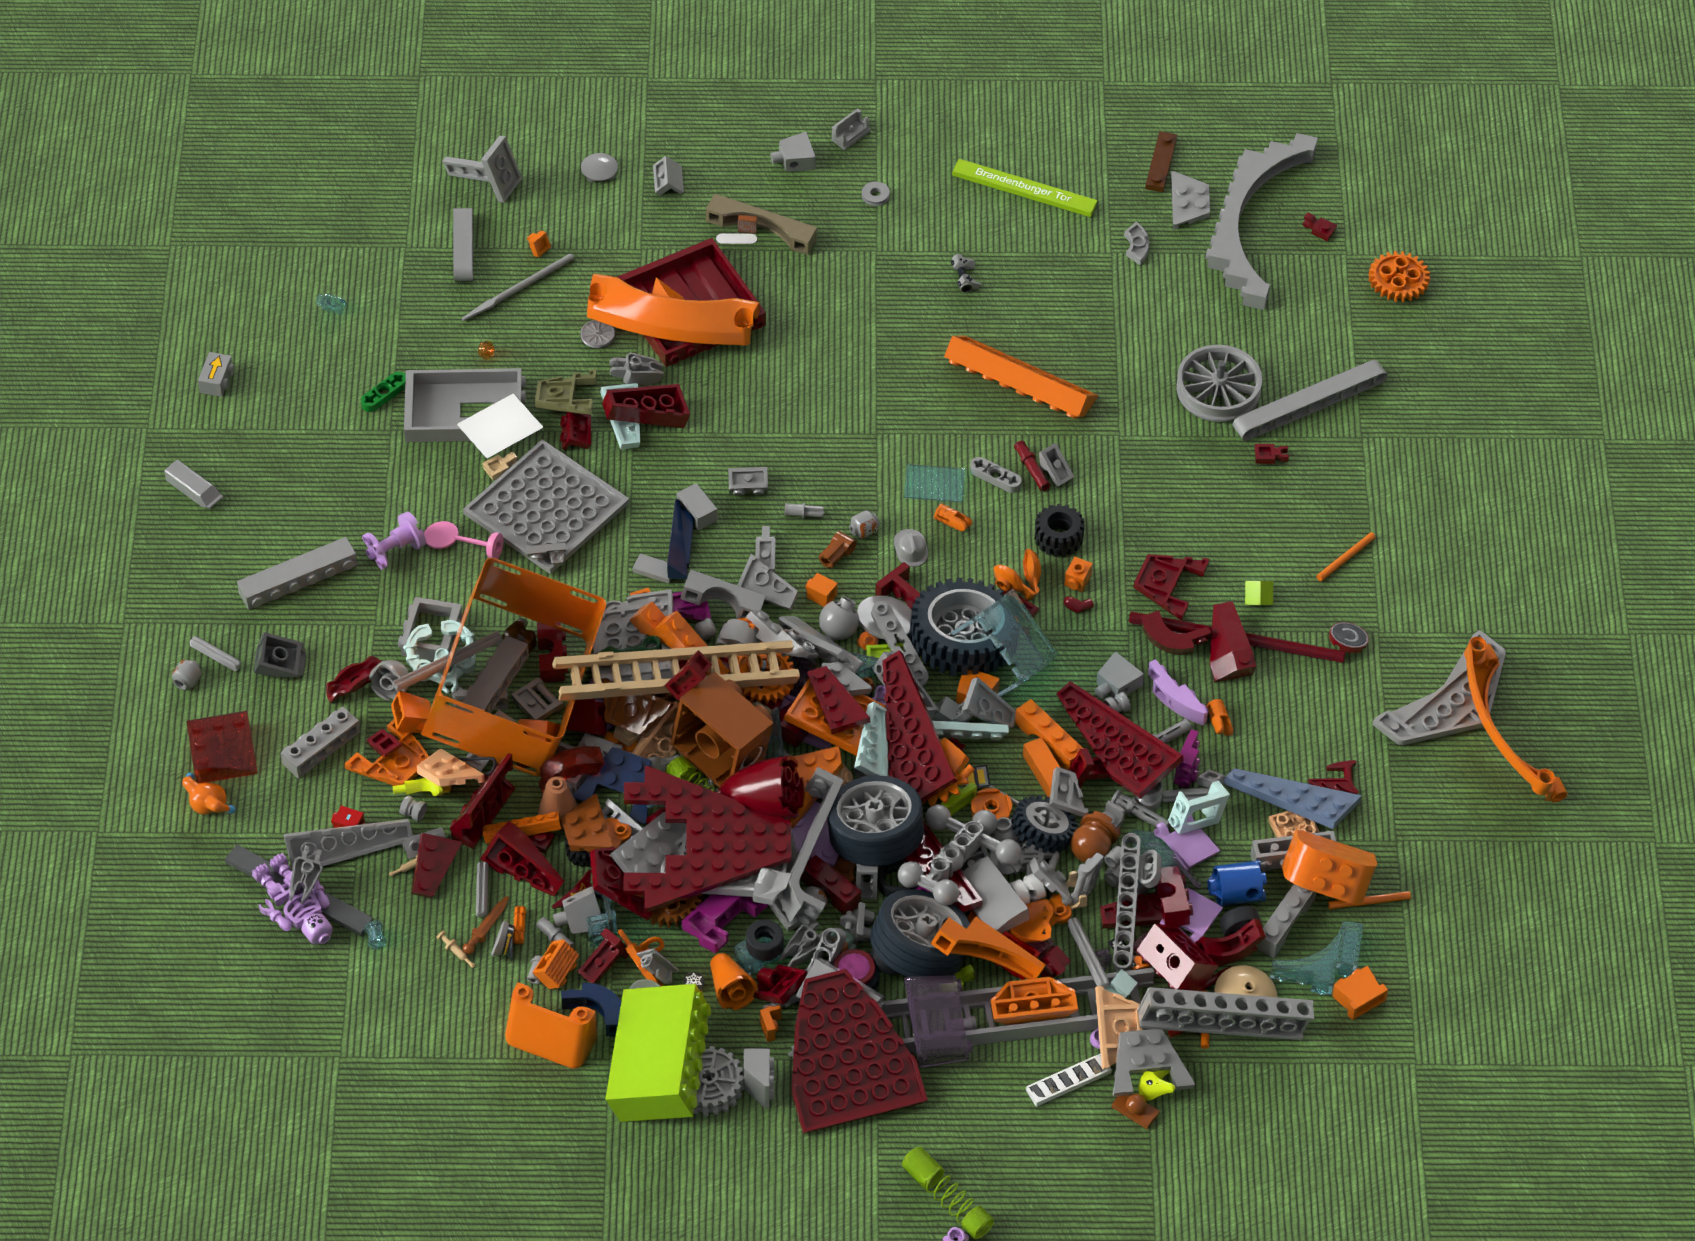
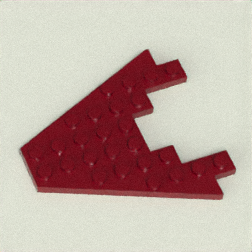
M645 766V782H624V804L665 805V823H686V855H666L665 873L624 872L623 895H644V912L659 909L759 873L761 868H773L791 861L790 820L753 811L733 798L649 766Z

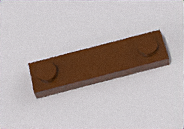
M1159 131L1145 189L1164 192L1177 141V134Z

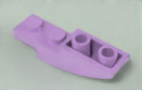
M1156 659L1149 662L1148 675L1153 680L1152 692L1158 699L1180 716L1197 724L1205 725L1208 710L1204 704L1199 702L1195 692L1190 690L1186 684L1179 687L1176 680L1171 679L1167 674L1166 668L1160 665Z

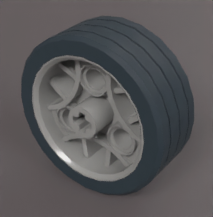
M874 775L861 777L840 787L827 816L829 838L832 847L841 857L856 864L880 866L900 861L913 853L923 840L924 821L921 798L911 785L897 778Z
M914 889L901 890L890 894L883 901L870 932V941L878 957L897 973L920 981H941L952 977L959 971L965 955L949 954L947 956L930 943L948 917L966 929L970 922L955 904L948 906L940 905L935 901L931 892Z

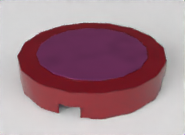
M845 950L834 960L835 967L840 970L847 969L855 979L865 985L869 984L874 978V960L868 953L862 950Z

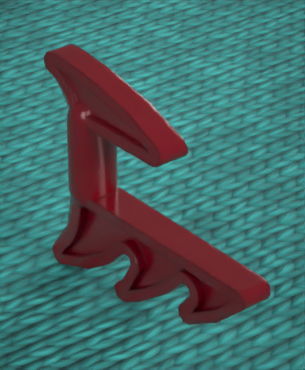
M1356 760L1341 761L1327 765V771H1344V778L1308 779V784L1358 795L1359 791L1354 787L1352 781V767L1356 765Z

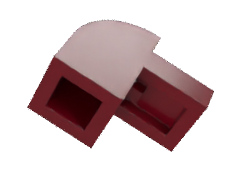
M1058 945L1049 949L1039 959L1046 964L1039 975L1041 978H1054L1066 970L1065 966L1071 961Z

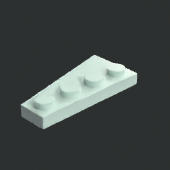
M638 383L601 387L602 399L604 400L607 390L636 388ZM610 420L620 449L639 447V423Z
M872 702L867 706L866 713L869 715L871 722L863 725L854 768L868 776H888V741L885 716L887 709L876 702Z
M932 721L940 739H950L952 737L955 739L990 738V740H1001L1009 733L1008 725Z

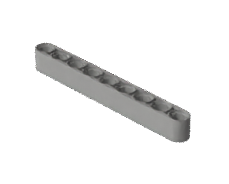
M1371 360L1237 417L1232 425L1240 437L1247 441L1380 385L1387 379L1388 374L1377 360Z

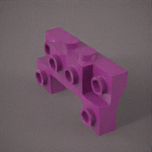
M710 894L703 903H700L694 911L682 920V929L698 938L699 945L716 954L729 942L728 932L722 930V928L741 911L757 917L769 905L753 902V897Z

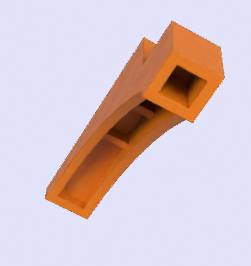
M653 601L641 607L629 619L642 635L657 636L660 642L671 649L708 646L678 611L665 616ZM717 658L721 675L728 674L730 672L729 669ZM709 668V670L705 673L707 676H709V675L711 674L710 668Z
M948 917L930 943L947 956L949 954H961L986 959L1005 966L1027 979L1037 978L1046 965L978 917L973 919L967 929Z

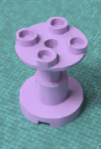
M410 512L400 514L398 516L399 527L390 531L391 536L380 542L371 533L362 535V539L368 547L366 549L367 556L370 560L374 559L381 570L388 566L385 554L388 550L396 546L402 548L407 544L419 550L426 545L424 532L422 529L418 530L416 526L418 521Z

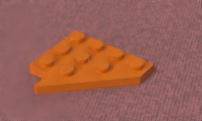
M839 746L793 756L798 762V767L796 768L799 777H803L804 789L817 767L835 776L843 768ZM805 791L804 805L798 810L799 816L797 818H789L792 829L818 799L811 796L807 791Z

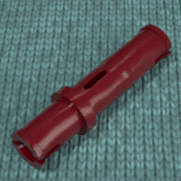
M1018 441L1014 448L1021 457V463L1027 467L1039 490L1043 492L1048 490L1051 484L1036 462V456L1033 452H1030L1025 441Z

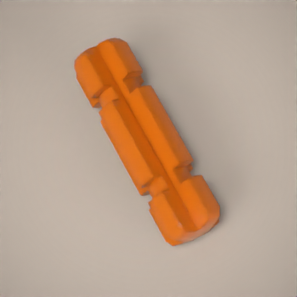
M516 906L514 909L513 943L521 945L524 943L526 908L524 906Z

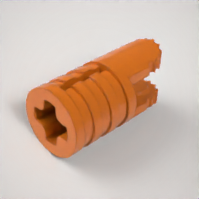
M943 503L938 506L934 514L935 520L943 522L945 525L961 532L965 531L972 524V519Z
M1215 699L1210 701L1206 708L1216 734L1233 735V727L1223 700Z

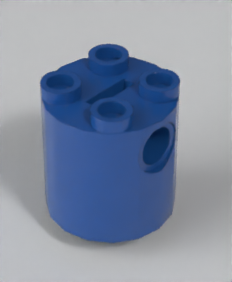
M1260 860L1216 865L1213 867V873L1207 880L1209 895H1215L1218 905L1224 907L1266 901L1263 885H1266L1267 880L1265 872L1261 873Z

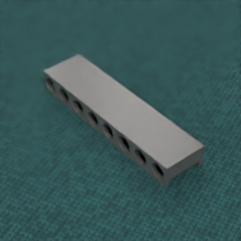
M1148 987L1137 1012H1139L1140 1028L1302 1040L1303 1032L1308 1023L1314 1020L1313 1000Z

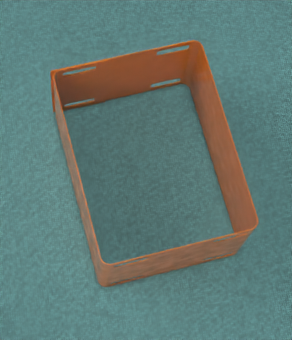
M488 558L483 565L467 603L421 735L481 757H494L497 763L508 753H511L513 761L535 768L537 771L533 772L513 765L514 769L540 777L545 774L565 733L575 700H568L557 735L554 737L451 699L441 693L472 600L476 599L583 638L586 642L583 655L591 654L606 608V601L600 596L496 558ZM495 562L520 571L521 574L509 572L493 564ZM575 591L598 601L597 603L572 595L570 592ZM480 594H484L492 598L501 600L507 603V605L503 606L495 602L486 600L480 597ZM556 622L564 623L583 632L581 634L556 625ZM579 667L581 681L586 667ZM449 702L473 711V713L460 710L445 703ZM524 730L541 735L543 737L549 738L552 741L546 742L538 738L529 736L523 732ZM435 732L444 735L446 737L455 739L460 743H455L446 740L444 738L433 735L432 733Z

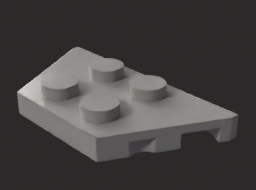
M1171 171L1173 229H1178L1179 225L1184 223L1192 224L1197 220L1209 218V184Z

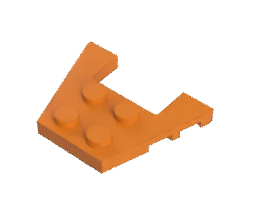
M393 719L387 725V730L399 738L398 741L402 747L386 758L380 756L374 763H371L357 752L344 763L345 769L393 786L404 785V781L413 780L419 775L417 773V765L427 759L429 755L411 732L397 731Z

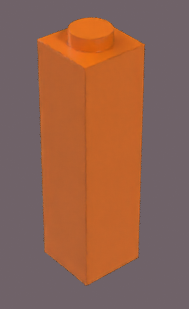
M1041 737L1024 744L1023 757L1047 797H1050L1053 770L1056 767L1060 768Z

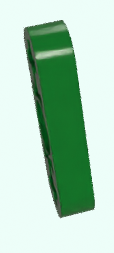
M394 372L361 397L362 409L366 412H374L405 389L406 375L403 372ZM383 389L389 390L387 394H380L379 392Z

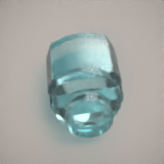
M329 293L325 295L319 294L316 300V304L321 305V309L338 315L343 313L347 304L343 298Z

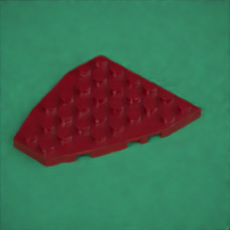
M847 969L804 980L795 1024L791 1089L802 1134L928 1101L915 1057L906 1048L904 1041L893 1029V1025L873 998L871 999L859 982L853 979V976Z

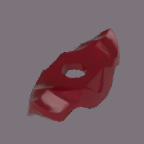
M369 656L361 663L350 664L342 669L333 681L327 682L326 694L329 702L331 703L339 697L356 692L371 682V679L369 680L371 670L382 661L374 656Z

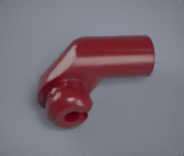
M1067 596L1063 600L1065 607L1075 613H1080L1094 607L1091 598L1080 601L1074 597Z

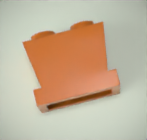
M1366 966L1362 969H1356L1345 979H1339L1334 984L1332 997L1348 1010L1347 1015L1351 1020H1354L1385 1002L1388 989L1384 984H1378L1371 970Z

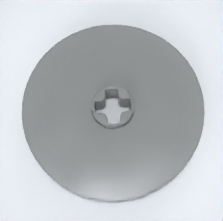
M872 596L859 604L857 609L859 624L869 634L884 639L871 615L872 606L876 602L884 601L891 606L906 635H910L912 610L904 602L889 596Z

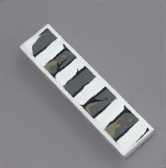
M1100 1053L1026 1086V1091L1037 1107L1111 1074L1112 1069L1110 1067L1102 1069Z

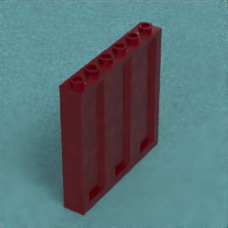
M713 238L617 276L628 285L651 294L655 280L658 278L680 294L684 300L709 301L739 298L758 302ZM761 305L758 318L754 319L751 331L766 325V312ZM644 335L665 367L720 345L674 341Z

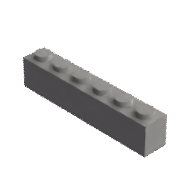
M344 537L237 581L239 594L248 610L259 607L264 603L279 599L281 596L296 592L303 587L313 585L342 571L350 570L357 566L356 553L347 538Z
M506 636L503 642H499L496 652L493 656L489 657L486 667L478 673L476 682L468 688L464 700H460V702L485 710V712L491 714L529 657L528 644ZM457 706V708L460 710L473 713V711L469 709Z

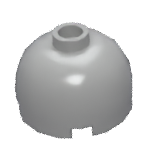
M382 661L370 672L371 688L384 700L389 701V698L395 699L398 691L394 688L393 681L408 674L409 671L399 661ZM407 687V688H405V689H403V690H401V691L407 692V690L409 689V687Z

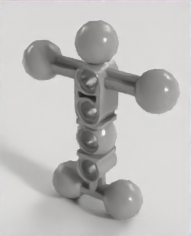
M937 804L930 807L925 815L927 825L933 830L939 831L948 828L957 834L954 836L953 841L949 842V846L943 848L939 855L931 861L930 873L927 876L924 875L923 869L916 862H906L898 870V879L905 887L914 888L919 885L933 892L935 901L940 905L948 906L955 903L959 897L958 886L952 880H948L949 877H952L953 872L959 870L963 863L981 845L996 852L998 861L1004 865H1013L1018 862L1022 855L1020 844L1015 840L1006 839L1000 842L988 836L995 831L998 825L996 816L991 811H978L970 822L964 824L951 818L949 809L944 805Z

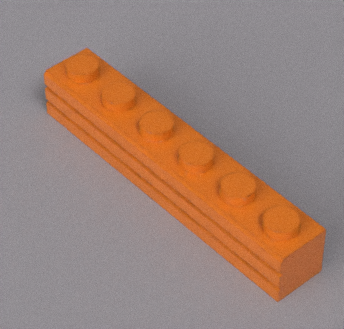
M559 812L510 821L527 836L562 829ZM507 822L483 826L485 843H490L496 833Z

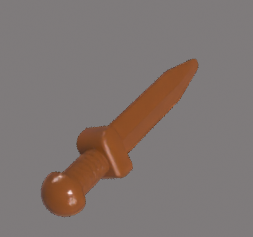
M508 896L504 897L493 907L478 928L472 929V938L463 945V951L466 954H472L478 942L483 943L486 940V933L504 911L509 899Z

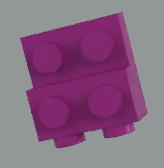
M1192 729L1180 752L1183 755L1184 761L1176 767L1174 784L1188 789L1192 781H1197L1199 776L1198 768L1201 759L1198 758L1200 741L1198 740L1199 732Z

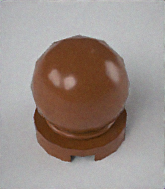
M1094 811L1093 814L1085 813L1080 822L1081 826L1075 830L1070 841L1073 854L1078 860L1085 863L1088 858L1091 859L1096 853L1105 857L1110 852L1112 844L1116 843L1121 834L1120 827L1116 828L1111 823L1113 820L1111 817L1098 811Z

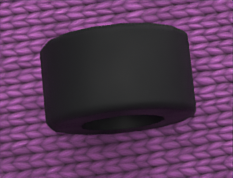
M764 919L753 922L748 927L746 932V948L752 957L761 961H770L782 953L784 934L779 924L775 921ZM762 937L772 939L769 943H761L757 940Z

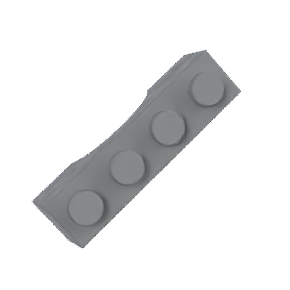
M690 569L680 599L696 605H700L702 602L710 599L722 600L734 609L738 619L746 618L750 611H760L765 595Z
M1294 884L1263 927L1266 938L1256 945L1257 949L1275 958L1284 945L1296 919L1302 913L1305 914L1315 901L1316 892Z

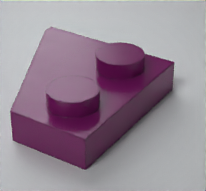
M682 592L673 593L674 612L678 611L683 618L695 621L711 619L707 600L700 605H696L680 599Z

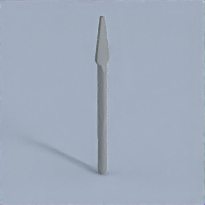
M568 254L492 299L485 301L465 315L462 321L494 307L501 301L571 262L574 259V255Z

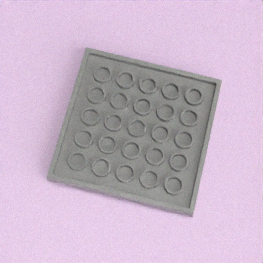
M542 439L463 509V514L490 533H501L504 543L549 574H552L562 564H552L549 554L543 555L542 559H531V557H527L526 546L566 542L565 562L629 504V498Z

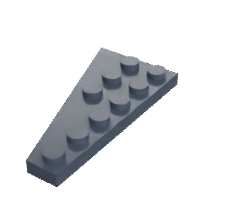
M1235 768L1224 780L1225 785L1331 829H1334L1360 803L1362 796Z

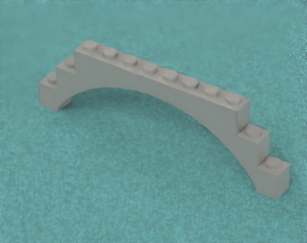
M1296 133L1295 139L1291 140L1289 145L1270 141L1269 147L1264 149V153L1245 149L1243 156L1238 158L1237 167L1239 168L1234 170L1232 178L1234 182L1229 184L1228 193L1230 194L1225 196L1223 205L1225 209L1221 208L1219 215L1221 221L1216 223V236L1212 235L1210 242L1212 248L1207 249L1205 259L1208 260V268L1224 271L1223 278L1226 279V287L1241 290L1240 297H1243L1242 305L1264 310L1270 290V284L1265 283L1259 277L1243 252L1238 231V223L1243 209L1251 196L1269 179L1291 167L1306 162L1312 163L1317 148V137Z

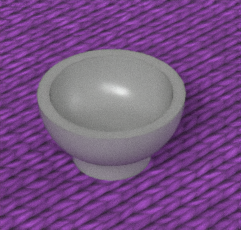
M1006 817L997 819L998 825L995 831L990 834V837L1000 842L1006 839L1016 841L1019 836L1014 834L1015 830H1012L1011 820Z

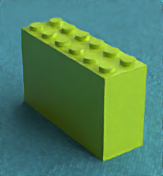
M696 984L623 989L605 1099L620 1122L693 1117L694 1108L697 1107L696 1093L700 1088L699 1073L703 1068L702 1053L705 1052L704 1040L705 1034L708 1033L707 1020L711 1014L710 1004L706 1002L703 993L700 992Z

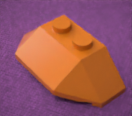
M1051 977L1009 981L990 1001L994 1021L1005 1025L1063 1019L1078 1011L1075 990Z

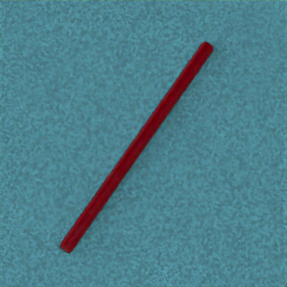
M1130 612L1129 623L1141 625L1140 616L1146 614ZM1162 617L1167 628L1175 632L1189 633L1208 626ZM1208 626V628H1209V630H1210V633H1211V635H1210V638H1211V636H1212V626ZM1246 633L1250 646L1341 663L1345 659V652L1341 650Z

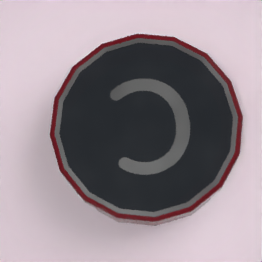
M1338 622L1329 631L1330 642L1334 646H1339V649L1343 652L1359 653L1367 647L1369 642V636L1366 631L1353 623Z

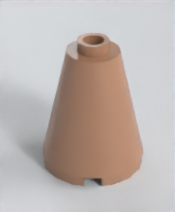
M552 777L548 780L538 808V815L559 812L561 818L578 806L564 778Z

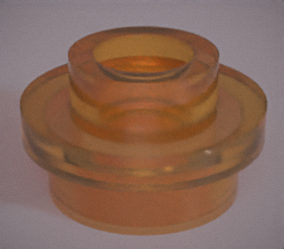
M491 341L481 342L478 347V355L485 360H489L493 356L495 348Z

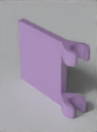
M1192 815L1188 817L1187 823L1194 822ZM1160 822L1156 825L1157 828L1154 829V834L1165 841L1188 869L1220 852L1218 847L1201 828L1179 835L1177 831L1169 833L1165 823Z
M1188 888V903H1192L1193 915L1190 916L1189 925H1182L1180 927L1193 933L1190 938L1196 942L1204 936L1223 910V907Z

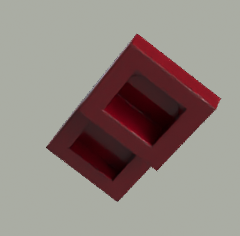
M381 729L367 739L368 745L385 758L402 747L401 743L384 729Z

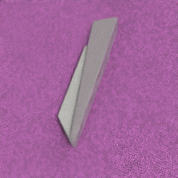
M779 617V625L786 630L794 629L798 631L804 641L811 643L815 647L814 650L819 654L818 657L830 663L841 662L853 673H856L863 665V661L798 617Z

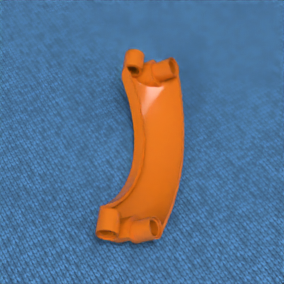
M594 273L588 297L587 317L616 328L661 339L745 346L750 344L751 328L754 325V319L758 318L760 302L739 298L709 301L668 298L641 291L628 285L618 277Z
M1481 637L1471 638L1464 651L1467 676L1472 699L1485 730L1501 754L1531 784L1532 790L1536 794L1545 795V801L1553 803L1563 800L1567 797L1568 793L1561 779L1555 777L1554 773L1549 769L1538 770L1523 761L1508 746L1494 726L1489 712L1488 690L1491 678L1500 665L1499 659L1491 644H1487Z

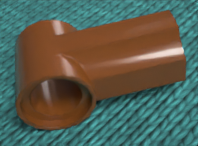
M841 531L836 532L831 539L830 545L819 555L822 565L826 568H832L844 555H850L856 547V540Z

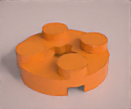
M982 789L971 801V814L974 816L978 811L989 810L995 814L996 819L1001 817L1009 818L1012 812V802L1007 794L1000 793L999 789ZM989 805L997 807L994 810L987 809Z

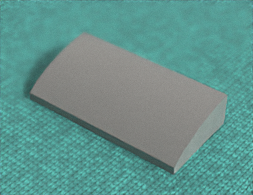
M988 856L980 859L962 872L983 900L982 907L972 910L986 924L1002 934L1004 931H1008L1030 920L1027 906Z

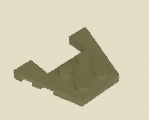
M596 369L589 370V374L581 375L580 372L573 373V377L562 379V376L538 381L535 397L536 408L592 414L593 400H574L576 385L596 384Z

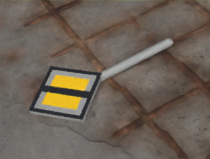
M987 765L974 766L975 770L967 778L968 784L964 785L966 787L973 782L977 789L995 788L990 785ZM1010 797L1012 803L1015 805L1019 804L1017 800Z

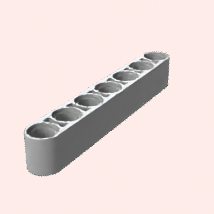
M1128 833L1122 838L1113 955L1115 972H1119L1121 969L1123 971H1130L1133 965L1141 851L1140 838L1135 833ZM1128 843L1136 844L1134 848H1128L1126 845ZM1128 862H1132L1135 864L1133 867L1130 868L1125 866V864ZM1125 882H1132L1133 886L1126 887L1123 884ZM1130 901L1132 905L1126 907L1122 903ZM1122 921H1129L1131 924L1123 926L1120 923ZM1122 940H1126L1129 942V944L1126 946H1122L1119 944V942ZM1126 960L1128 964L1122 966L1118 964V961Z

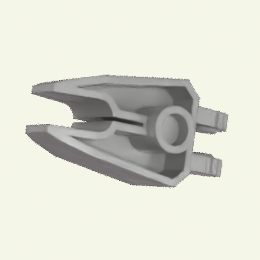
M630 352L626 355V358L614 357L610 359V366H612L610 374L614 377L623 378L625 384L652 385L662 380L664 374L662 372L663 364L654 358Z
M305 845L302 857L294 859L289 888L290 901L293 900L295 892L301 888L303 896L300 904H304L311 895L323 869L319 862L323 850L318 849L316 851L315 860L313 861L307 859L310 852V846Z
M817 921L810 926L802 924L789 940L780 956V960L787 956H794L788 967H796L813 958L824 932L822 931L819 935L815 932L820 924Z

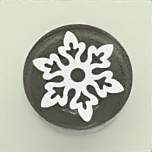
M689 972L683 978V985L696 984L698 989L702 991L704 988V977L698 972Z

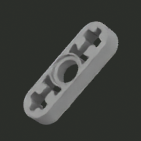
M976 457L971 460L970 472L974 476L1009 493H1016L1021 489V477L1018 474L982 457ZM993 472L1000 473L1001 476L998 478H994L990 474Z

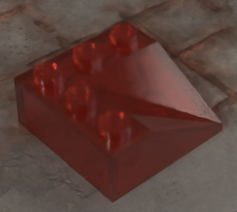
M247 711L186 721L197 783L258 774Z

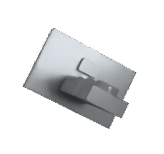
M499 136L481 159V162L447 156L442 161L448 175L490 182L498 202L504 203L523 179L506 136Z

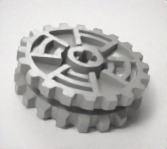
M710 1046L709 1049H705V1052L702 1053L703 1068L699 1073L700 1088L696 1093L697 1107L694 1108V1114L703 1112V1116H708L709 1113H713L716 1116L719 1115V1111H729L728 1107H734L737 1104L736 1099H741V1091L744 1090L743 1068L739 1067L740 1061L738 1059L734 1060V1054L731 1052L726 1054L725 1049L715 1050V1046Z

